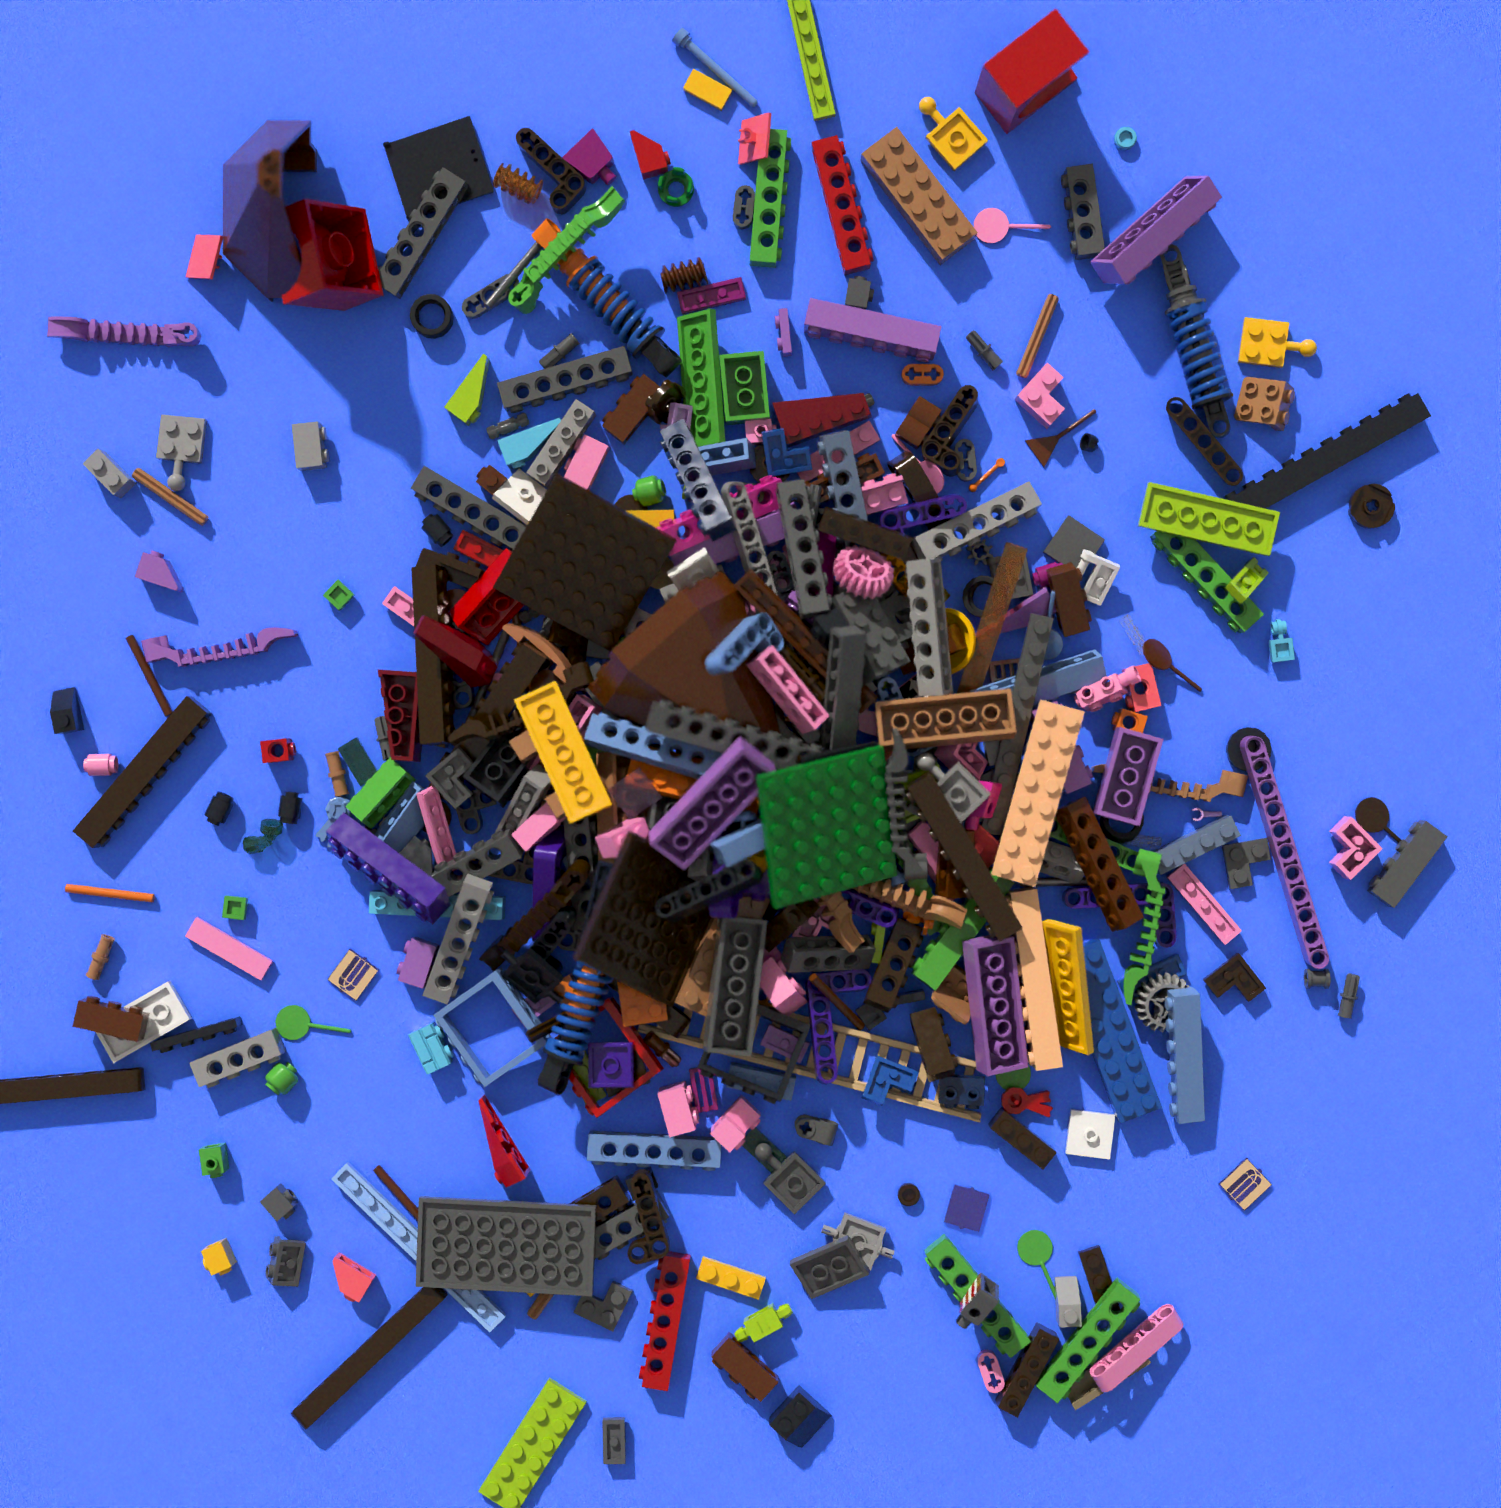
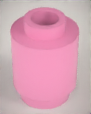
M89 754L83 762L84 771L88 772L89 776H111L113 773L118 772V757L112 756V754Z

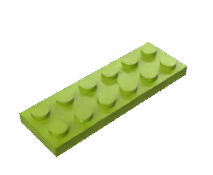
M1148 482L1137 527L1270 556L1280 512Z
M549 1377L478 1492L503 1508H520L583 1409L586 1400Z

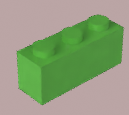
M390 757L381 765L372 778L367 780L363 788L351 798L345 807L363 824L372 829L404 794L412 781L415 782L416 779L399 763L391 760Z

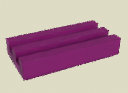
M698 1068L689 1069L695 1107H697L698 1113L718 1110L714 1080L708 1078L713 1105H709L704 1076L700 1074L701 1070ZM696 1072L699 1073L704 1102L703 1107H700L695 1078Z

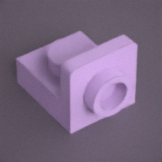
M670 403L668 424L660 425V429L662 430L681 419H684L690 429L693 406Z

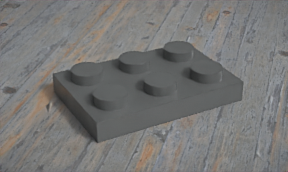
M849 1235L790 1260L791 1268L811 1299L866 1277L870 1273V1269Z

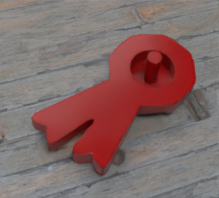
M1009 1087L1001 1096V1105L1010 1114H1020L1025 1109H1029L1050 1117V1111L1053 1109L1050 1105L1041 1104L1051 1102L1048 1090L1027 1095L1020 1087Z

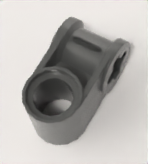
M806 1114L796 1118L795 1129L800 1137L823 1145L833 1146L839 1125L837 1122ZM808 1122L810 1128L806 1127L805 1131H803L800 1125Z

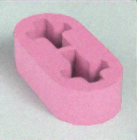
M982 1350L977 1356V1363L985 1387L991 1393H999L1004 1388L1005 1383L997 1357L991 1350ZM985 1356H988L989 1359L993 1358L990 1361L992 1367L990 1369L987 1368L986 1363H981L984 1361ZM994 1373L995 1379L1000 1380L997 1382L996 1387L988 1384L991 1382L990 1374Z

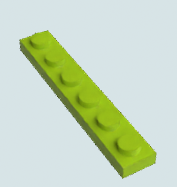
M786 0L813 120L818 121L835 117L836 113L810 0Z

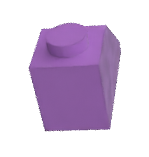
M151 550L150 554L143 552L135 577L183 593L184 588L171 562L163 559L164 554Z

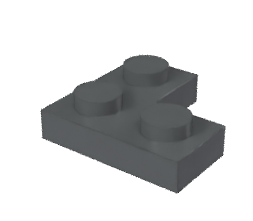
M460 746L425 775L454 809L473 794L459 776L469 769L474 761Z
M1267 838L1222 845L1229 889L1252 886L1249 864L1271 860Z
M612 1281L604 1300L594 1295L581 1296L573 1313L613 1332L633 1290Z

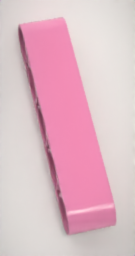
M1165 1304L1159 1307L1091 1367L1090 1375L1102 1392H1109L1117 1387L1181 1331L1184 1323L1173 1305Z

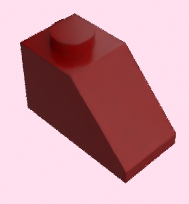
M635 130L630 131L643 180L668 172L667 165L671 164L668 151L663 152L662 146Z

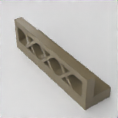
M1147 1359L1128 1377L1151 1364L1150 1360ZM1093 1365L1086 1367L1083 1378L1078 1383L1075 1381L1071 1386L1072 1390L1068 1398L1075 1410L1104 1393L1090 1375V1369Z

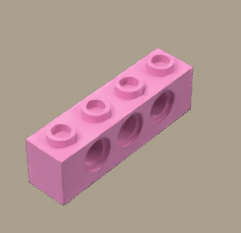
M773 645L760 651L746 664L802 735L817 729L829 717V714Z

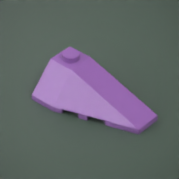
M1046 587L975 632L976 640L1025 628L1028 626L1030 613L1047 617L1050 594ZM1055 605L1053 606L1052 614L1057 612Z

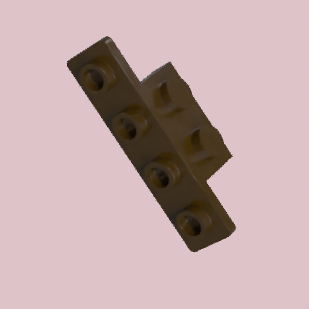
M426 548L422 549L416 567L432 564L446 567L448 581L468 589L485 572L479 568L481 565L471 560L464 563L459 561L460 556L447 552L444 555Z

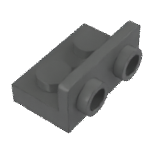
M279 1236L274 1237V1242L269 1247L270 1264H267L265 1271L266 1278L273 1286H299L306 1245L304 1241L282 1240Z

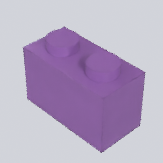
M418 937L411 938V941L407 940L403 953L406 954L404 962L400 961L396 972L399 975L398 981L422 989L425 988L440 945Z

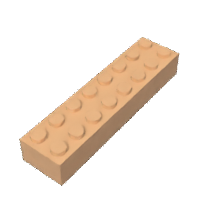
M1040 699L991 875L1035 887L1084 711Z
M1034 887L1010 889L1005 898L1023 929L1012 936L1015 942L1023 1021H1025V1040L1029 1048L1026 1049L1028 1062L1036 1071L1061 1068L1063 1063L1038 891Z

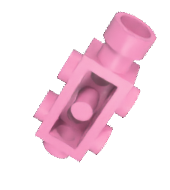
M1133 665L1126 668L1125 672L1119 675L1114 673L1103 677L1096 683L1084 686L1081 690L1075 692V702L1079 708L1082 707L1088 712L1098 711L1103 708V704L1121 700L1123 695L1128 693L1126 686L1141 682V677Z

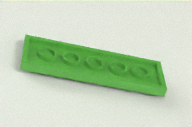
M706 309L677 317L679 354L682 359L680 364L682 387L686 392L683 404L693 406L690 431L698 447L726 442L716 310Z

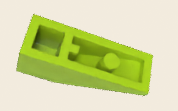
M482 354L444 406L448 412L467 426L471 422L474 424L481 415L479 411L482 409L490 362L485 354Z

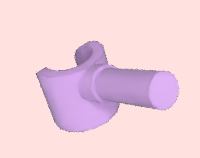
M1193 808L1191 810H1199L1201 812L1200 818H1192L1194 821H1200L1202 818L1222 817L1221 811L1208 812L1202 811L1200 808Z

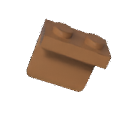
M1245 377L1242 382L1234 418L1243 422L1267 424L1276 431H1284L1285 425L1288 424L1290 418V404L1293 403L1295 398L1294 388L1286 381Z
M955 964L937 990H933L931 999L938 1008L944 1009L955 1021L961 1022L964 1025L970 1020L966 973L964 969Z

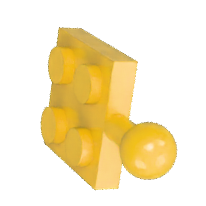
M924 97L920 101V112L924 115H930L938 124L937 127L926 135L925 139L953 171L957 170L988 143V139L960 107L945 119L936 109V102L933 98Z
M1245 317L1237 363L1282 368L1286 350L1298 351L1304 357H1311L1316 353L1317 345L1311 339H1306L1301 343L1287 341L1289 322Z

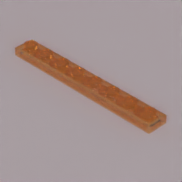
M1008 542L1005 543L975 634V651L972 659L963 670L956 694L970 693V690L983 686L1028 548Z

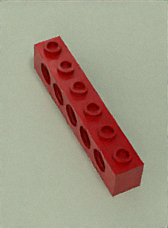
M838 135L812 141L811 149L844 276L870 269L871 262L874 261L871 248L867 249L865 241L868 240L866 228H861L859 219H862V212L860 206L855 205L854 198L857 197L855 185H850L848 176H851L849 163L844 162L843 155L846 154L843 141L839 142ZM834 158L838 164L831 167L827 165L826 161ZM838 179L844 185L840 188H835L831 184L832 181ZM846 201L849 207L847 209H840L837 203ZM846 222H851L855 228L851 231H846L842 225ZM855 243L859 245L860 250L858 252H851L848 246Z
M668 1251L665 1257L658 1260L657 1270H661L660 1279L655 1278L653 1292H657L656 1301L652 1300L650 1314H654L653 1322H648L646 1335L650 1336L649 1344H644L642 1357L646 1358L645 1366L641 1365L639 1379L643 1380L642 1387L668 1391L691 1257L689 1254ZM668 1272H674L678 1278L674 1281H669L665 1275ZM670 1294L674 1300L666 1303L663 1301L662 1296ZM667 1316L670 1322L668 1324H661L658 1318ZM663 1338L666 1344L658 1346L655 1343V1339ZM653 1360H660L663 1365L660 1368H655L651 1365V1362Z

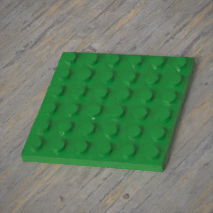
M883 746L869 747L756 775L772 907L777 909L897 876L895 852H892V829H890L889 823L891 819L888 816L887 782H885L886 763Z

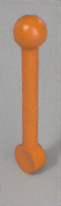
M1003 458L997 459L996 464L976 483L969 485V490L975 492L977 487L998 467L1004 466L1005 460Z

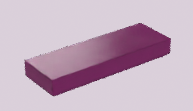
M741 277L677 292L682 315L746 300Z

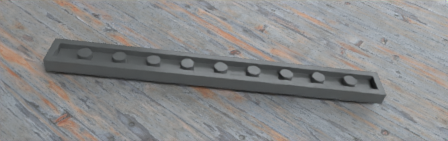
M1030 613L1012 690L1016 735L1014 739L1000 741L991 782L1002 784V789L992 818H982L981 826L993 835L1002 836L1054 620L1051 617Z

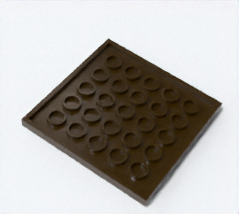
M556 473L493 588L603 648L612 651L677 539Z
M628 831L572 959L667 1006L673 1007L711 915L709 907L679 921L670 922L660 917L656 913L655 907L661 898L697 882L688 878V867L685 870L681 869L651 846L650 841L634 832ZM711 887L707 890V895L711 893ZM692 896L688 898L687 905L691 902ZM672 906L668 908L667 914L671 912Z

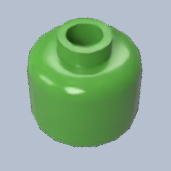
M655 475L638 479L635 483V488L632 489L634 500L636 502L639 501L644 507L661 503L667 494L663 480L658 479Z
M278 1062L266 1074L265 1080L267 1082L265 1085L276 1095L280 1093L286 1095L298 1082V1077L295 1075L298 1070L289 1062L285 1065Z

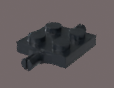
M530 948L523 955L515 957L506 949L501 954V957L510 963L502 977L534 1004L548 996L557 1004L562 1002L564 997L554 989L564 976Z

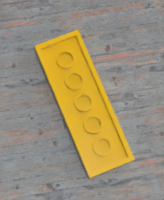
M554 681L515 699L517 708L570 824L612 806L557 682Z
M1046 919L1042 921L1059 1043L1061 1047L1090 1055L1094 1052L1082 928Z

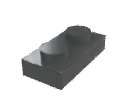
M603 1417V1464H626L625 1417Z

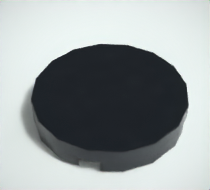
M1246 727L1238 729L1228 739L1229 741L1226 745L1228 760L1234 767L1240 770L1247 771L1240 750V742L1246 736L1260 737L1265 743L1269 758L1271 757L1272 747L1270 740L1264 732L1257 728ZM1251 740L1248 743V749L1253 752L1257 745L1254 740ZM1256 762L1254 769L1258 770L1263 767L1262 762Z

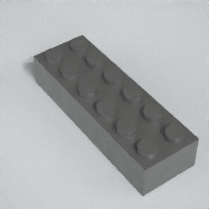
M741 916L736 918H718L703 1050L708 1053L752 1057L767 920Z

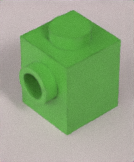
M226 1143L204 1145L199 1149L202 1176L210 1175V1178H217L223 1176V1173L230 1169Z

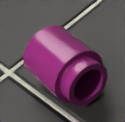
M1053 562L1036 567L1035 573H1032L1035 586L1039 585L1041 589L1049 587L1046 569L1063 565L1062 562L1058 564Z

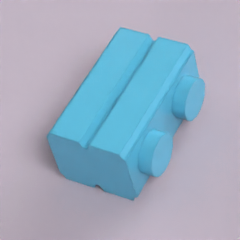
M435 1021L408 1034L426 1075L453 1062V1050L450 1045H445L443 1037H445L444 1031L436 1026Z

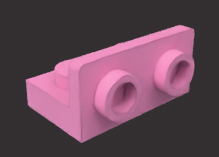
M896 473L884 476L883 481L875 483L873 479L861 483L867 515L909 503L902 482V475L896 476Z

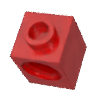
M291 738L260 741L262 763L294 760L293 756L296 755V746ZM279 744L284 748V753L280 757L275 754V747Z

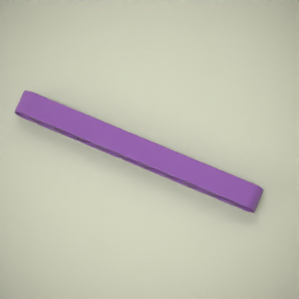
M1246 736L1240 742V750L1305 963L1314 968L1322 969L1329 963L1328 951L1266 746L1260 737ZM1251 740H1254L1257 745L1253 752L1248 749V743ZM1258 761L1263 764V769L1260 773H1257L1254 769ZM1267 782L1269 785V791L1266 794H1263L1261 792V786L1263 783ZM1270 804H1274L1276 807L1273 815H1269L1267 812ZM1280 825L1282 833L1276 837L1274 835V828ZM1286 846L1289 852L1286 857L1282 858L1280 850ZM1293 867L1295 874L1291 879H1288L1287 870ZM1296 889H1300L1301 897L1294 900L1293 892ZM1306 910L1308 916L1304 921H1301L1299 915L1301 911ZM1313 931V940L1307 942L1306 934ZM1319 952L1320 960L1313 963V955Z

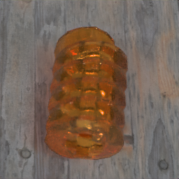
M501 163L494 176L493 186L495 188L501 186L503 192L509 190V195H517L518 200L524 198L526 204L531 202L534 204L541 193L544 180L541 179L536 184V176L533 175L528 180V172L525 171L520 176L519 167L512 172L511 163L506 168L504 163Z

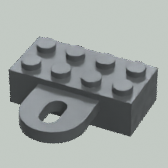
M845 591L831 598L832 608H829L830 610L838 608L849 623V626L855 625L867 633V645L865 646L864 655L865 666L863 667L862 675L863 685L896 672L911 662L901 643L912 638V623L908 621L900 624L895 620V614L901 611L907 612L910 616L911 608L908 597L897 595L879 602L876 596L873 599L868 596L863 599L861 595L855 597L854 593H847Z

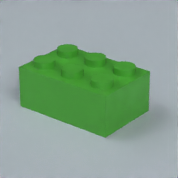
M764 351L719 355L726 426L745 424V421L770 419Z

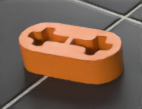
M908 364L904 367L901 374L903 382L910 386L938 385L944 376L943 369L937 364ZM913 369L915 374H921V376H915L913 380H909V376H905V373ZM934 369L940 376H937L936 380H932L931 376H924V374H929Z

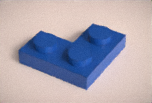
M784 428L761 432L768 475L777 476L812 470L809 446L787 450Z
M876 1056L861 1098L883 1106L890 1086L910 1094L919 1071Z

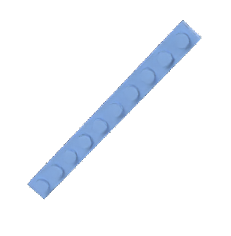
M347 1162L331 1180L416 1261L418 1229ZM444 1288L489 1332L506 1316L481 1290Z

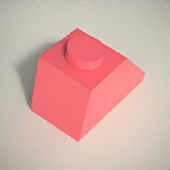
M339 1252L332 1260L339 1290L347 1300L359 1303L376 1277V1274Z

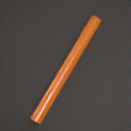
M66 884L65 886L66 893L151 903L155 900V894L74 884Z

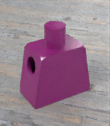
M593 128L562 157L591 184H594L601 178L608 186L617 177L610 170L614 164V159Z

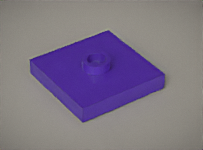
M633 1042L588 1043L589 1088L634 1087Z

